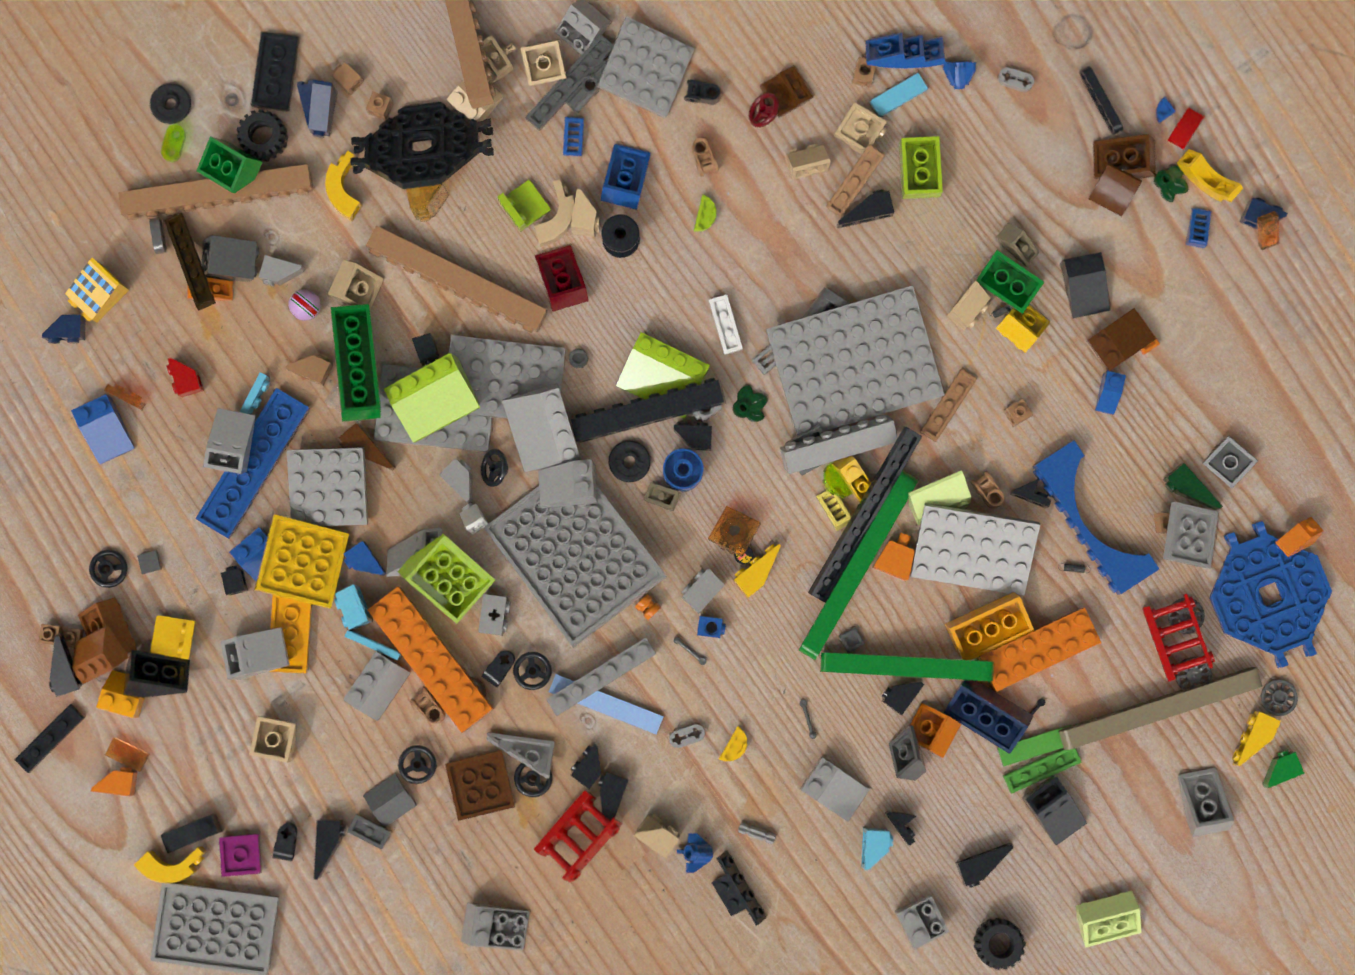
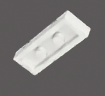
M723 295L709 299L724 355L743 350L728 296Z

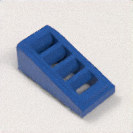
M565 117L563 155L582 156L584 118ZM569 123L580 124V128H578V127H568V124H569ZM568 131H579V135H568ZM568 138L579 139V143L568 142ZM567 146L579 147V149L567 150Z
M1192 208L1185 245L1203 249L1207 247L1211 211ZM1196 214L1205 215L1206 217L1205 219L1197 218ZM1195 221L1204 223V226L1195 224ZM1194 228L1203 230V233L1194 231ZM1193 235L1201 236L1202 239L1193 238Z

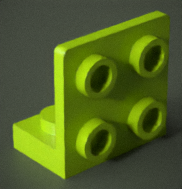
M527 180L506 196L504 193L497 196L499 203L520 232L551 211L530 180Z

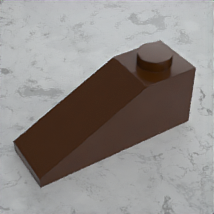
M357 423L338 437L342 441L339 444L342 448L364 447L366 460L392 471L395 469Z

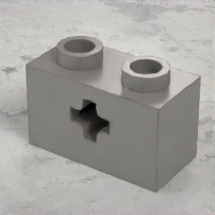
M483 594L478 633L503 636V632H507L508 621L505 620V615L509 613L511 602L507 601V597ZM494 610H497L500 617L493 621L490 613H494Z

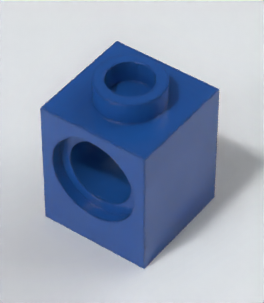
M699 616L697 636L720 638L721 635L725 634L726 623H722L723 619ZM714 622L717 625V631L709 633L706 630L707 623Z

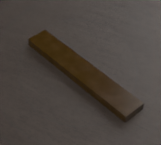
M180 213L164 220L197 310L200 311L215 304V298L183 214Z

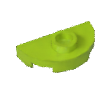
M703 194L693 232L708 230L716 220L717 209L710 197Z

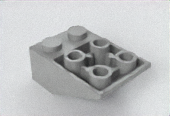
M217 408L206 447L203 467L239 474L247 472L256 415Z
M442 528L421 530L388 549L387 577L400 576L397 571L416 552L443 534Z
M281 627L221 641L228 679L242 680L289 666Z
M467 902L461 942L469 946L523 950L530 911Z

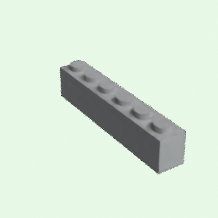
M880 415L874 420H863L854 426H842L837 431H826L817 437L809 436L800 442H788L785 446L780 447L784 469L789 474L895 443L897 434L894 420L889 416Z
M644 638L549 697L546 701L555 715L558 716L648 660L656 653L648 640Z

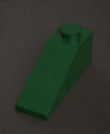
M1185 463L1180 464L1163 479L1165 487L1171 493L1174 492L1179 496L1214 510L1223 507Z

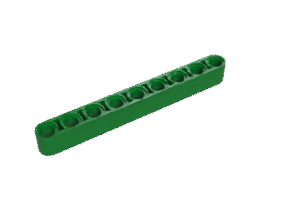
M821 652L820 672L993 681L994 662Z

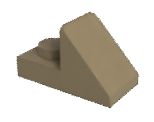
M650 482L644 501L663 507L668 511H674L681 493Z

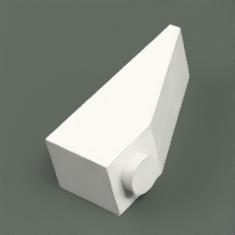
M469 503L459 513L467 531L471 534L488 525L477 504L472 505V503Z

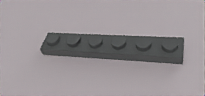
M600 35L566 72V78L560 79L527 114L526 120L540 131L581 85L582 80L589 76L598 64L610 55L613 44Z

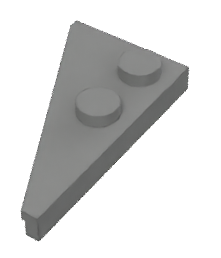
M487 732V741L543 777L549 778L554 741Z

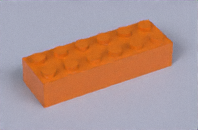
M1084 607L977 658L979 661L994 662L993 681L988 682L992 690L997 692L1102 642Z

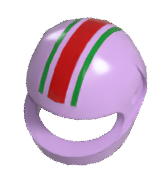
M301 289L290 297L289 309L297 319L303 321L311 320L320 312L321 303L319 296L312 291Z

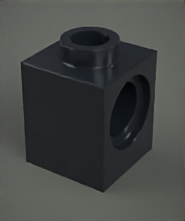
M231 566L225 568V572H221L227 596L248 591L243 569Z

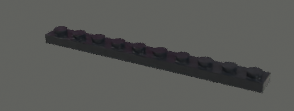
M904 426L809 589L808 593L826 603L922 438L921 435Z

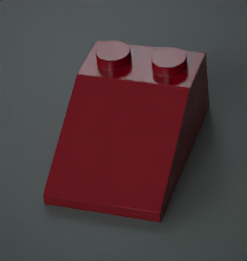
M571 245L535 255L552 312L589 301L587 289Z

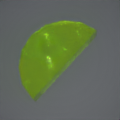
M829 463L823 470L824 479L822 481L825 488L830 494H835L842 498L852 495L853 493L832 463Z

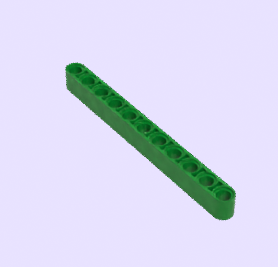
M902 470L798 651L816 660L909 498L908 493L914 490L919 479Z

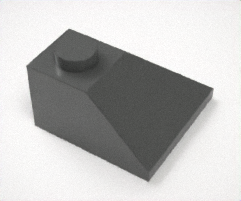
M909 726L889 743L896 778L916 781L926 772L914 727Z

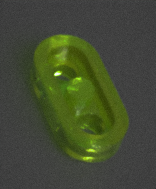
M172 124L166 129L161 155L168 162H176L181 157L186 139V132L182 126ZM179 132V137L174 138V134ZM174 150L175 154L173 156H169V152Z

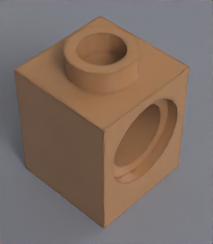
M866 56L858 57L852 84L870 88L876 66L867 65ZM866 67L870 72L863 74L860 68Z
M346 62L338 65L333 71L332 77L334 81L350 95L364 83L361 76Z
M373 91L366 110L369 115L386 121L393 102L391 98Z
M1024 399L1004 410L1012 427L1033 416Z

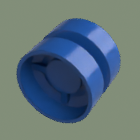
M674 450L664 461V480L669 487L676 491H690L697 487L702 479L703 462L699 455L692 450Z

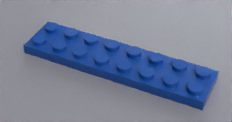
M276 388L255 421L247 472L239 474L224 471L195 519L230 539L310 408Z

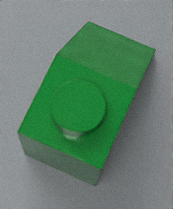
M1287 749L1277 753L1278 756L1272 759L1262 783L1265 788L1274 787L1305 774L1296 752H1289Z

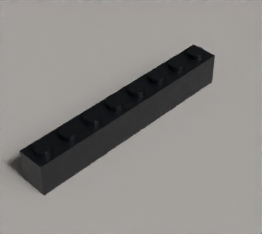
M710 378L704 380V384L701 385L692 383L686 385V389L678 390V388L667 390V394L664 395L655 393L649 395V399L642 400L641 398L630 400L631 403L627 405L618 403L612 405V409L605 410V408H599L594 410V414H577L575 419H571L576 442L583 443L727 404L721 381Z

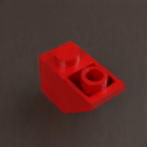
M168 358L169 364L166 366L169 375L173 376L174 383H172V388L175 394L183 398L204 391L200 375L197 371L173 358Z

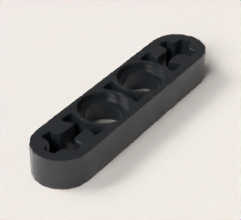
M1088 66L1080 70V77L1109 131L1113 135L1123 131V125L1092 68Z

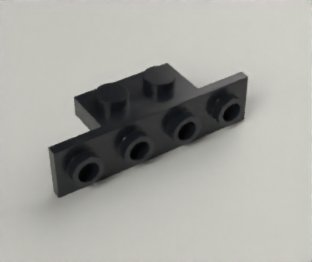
M726 850L716 858L725 875L714 880L712 885L731 917L746 909L757 926L767 918L764 909L757 902L754 892L745 881L744 875L739 871L733 857Z

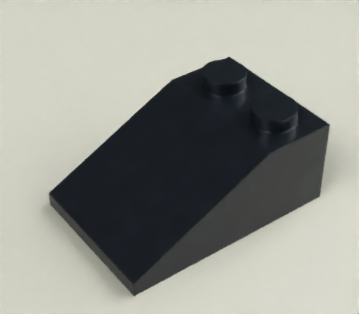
M1099 252L1063 260L1060 266L1072 319L1110 311L1106 270L1102 253Z
M136 650L131 651L126 666L124 695L146 698L187 693L190 660Z

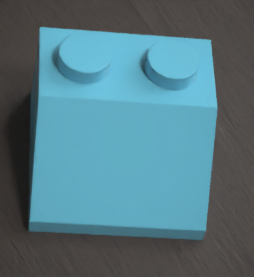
M351 585L335 594L336 599H334L337 609H341L343 613L341 620L345 628L348 627L349 630H353L373 622L370 613L367 611L368 607L360 586Z
M863 828L861 867L864 870L872 868L889 852V847H893V835L890 834L889 830Z

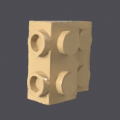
M854 102L834 136L849 144L850 148L863 154L869 144L875 148L877 147L875 141L878 137L882 139L887 130L885 128L887 121Z

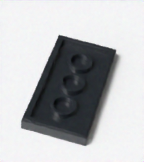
M261 32L251 107L289 111L299 45L298 36Z

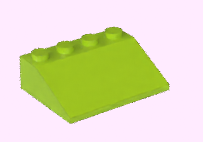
M641 332L616 386L645 400L649 399L651 394L660 393V395L667 394V390L673 388L682 390L686 389L685 386L688 384L697 383V385H701L710 365Z
M452 353L384 388L392 408L413 443L481 408L459 358Z
M444 534L412 555L397 571L456 624L495 581L493 577Z

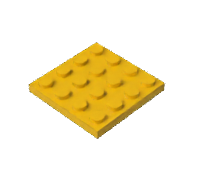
M274 514L254 590L331 609L349 534Z

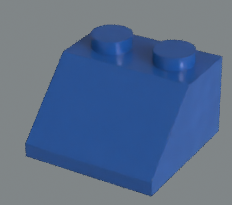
M260 527L229 552L255 581H257L268 538L266 531Z

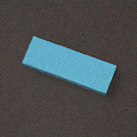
M917 73L870 100L869 103L877 116L881 118L924 93L928 88L920 74Z
M347 630L344 636L396 660H400L402 656L399 651L352 630Z

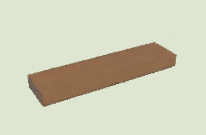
M869 144L826 205V208L842 217L885 154Z
M961 368L920 430V433L936 442L977 378Z

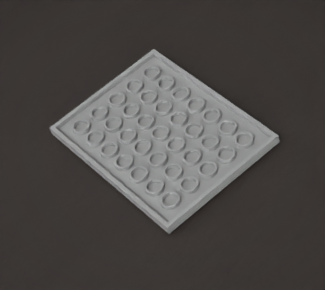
M913 285L766 329L797 436L817 425H820L824 432L944 396Z
M538 486L486 525L484 529L574 648L667 576L598 486V503L540 508Z

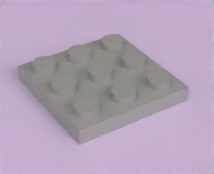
M1171 502L1163 559L1211 569L1218 512L1179 502Z

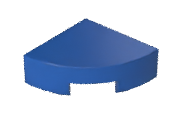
M1166 97L1161 99L1156 108V118L1159 124L1176 112Z

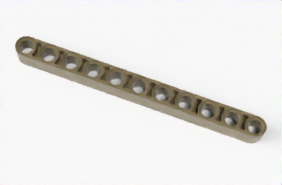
M1257 667L1246 668L1208 681L1210 682L1208 684L1205 682L1200 683V685H1194L1193 689L1188 687L1059 730V735L1064 750L1074 749L1262 687Z

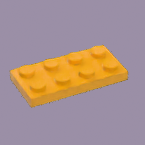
M276 595L272 596L270 630L282 628L289 666L269 672L308 673L312 604Z

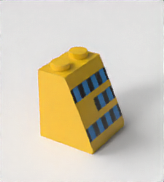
M92 257L65 294L70 298L68 302L75 309L79 307L83 311L81 315L89 322L93 320L98 323L129 290L101 263Z

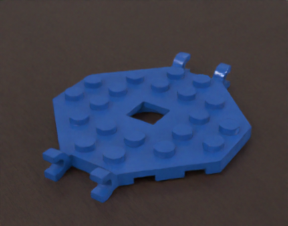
M1261 521L1252 524L1258 537L1238 544L1235 532L1224 535V539L1230 549L1209 598L1224 634L1274 655L1277 668H1283L1289 665L1283 652L1303 645L1306 657L1317 654L1312 639L1317 624L1324 613L1327 600L1331 596L1332 589L1318 555L1301 550L1287 557L1276 544L1279 539L1267 534L1265 525ZM1275 582L1282 600L1265 606L1259 588Z

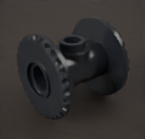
M618 214L608 218L603 224L601 231L602 242L605 250L610 255L616 258H626L637 250L640 236L639 227L634 219L627 215ZM619 234L625 235L624 238H617Z

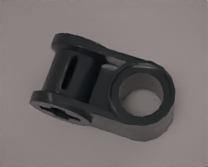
M687 80L688 88L687 94L684 96L685 101L715 105L720 101L721 92L718 85L698 80ZM710 91L717 93L714 98L707 96Z
M510 651L499 652L481 677L497 688L514 664V654ZM508 655V660L510 662L503 664V659L501 658V656Z
M284 823L278 829L272 856L274 859L293 861L298 833L297 826L294 823ZM286 828H289V831L292 832L289 836H286V832H283Z

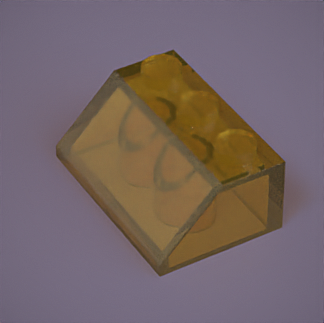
M445 182L440 185L406 189L410 209L416 220H420V222H426L431 220V217H435L450 195Z

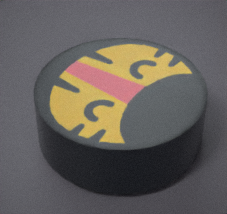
M745 546L740 550H735L734 558L737 563L746 565L752 561L753 551L749 546Z

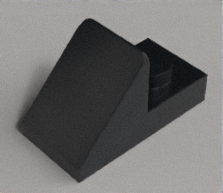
M1039 479L1014 489L1010 494L1045 509L1050 506L1052 501L1044 493H1034Z
M886 811V816L908 846L912 845L915 842L913 839L915 834L909 826L905 827L904 825L917 816Z

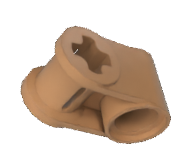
M704 138L694 140L692 154L700 177L713 170L719 171L716 159L707 140ZM702 144L706 149L703 152H698L695 146Z
M985 471L984 475L977 480L970 482L988 507L997 508L1003 503L1004 494L988 471ZM996 494L999 497V503H992L990 495Z
M425 687L416 698L410 699L412 705L430 723L437 724L444 720L445 711ZM434 709L440 712V717L437 720L431 718V712Z

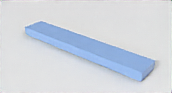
M555 674L549 692L556 694L575 681ZM596 691L578 703L653 734H657L663 716L600 691Z

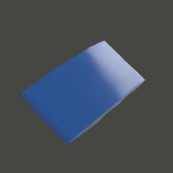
M901 32L865 40L867 65L908 69L946 64L943 37L924 41L923 35L904 38Z

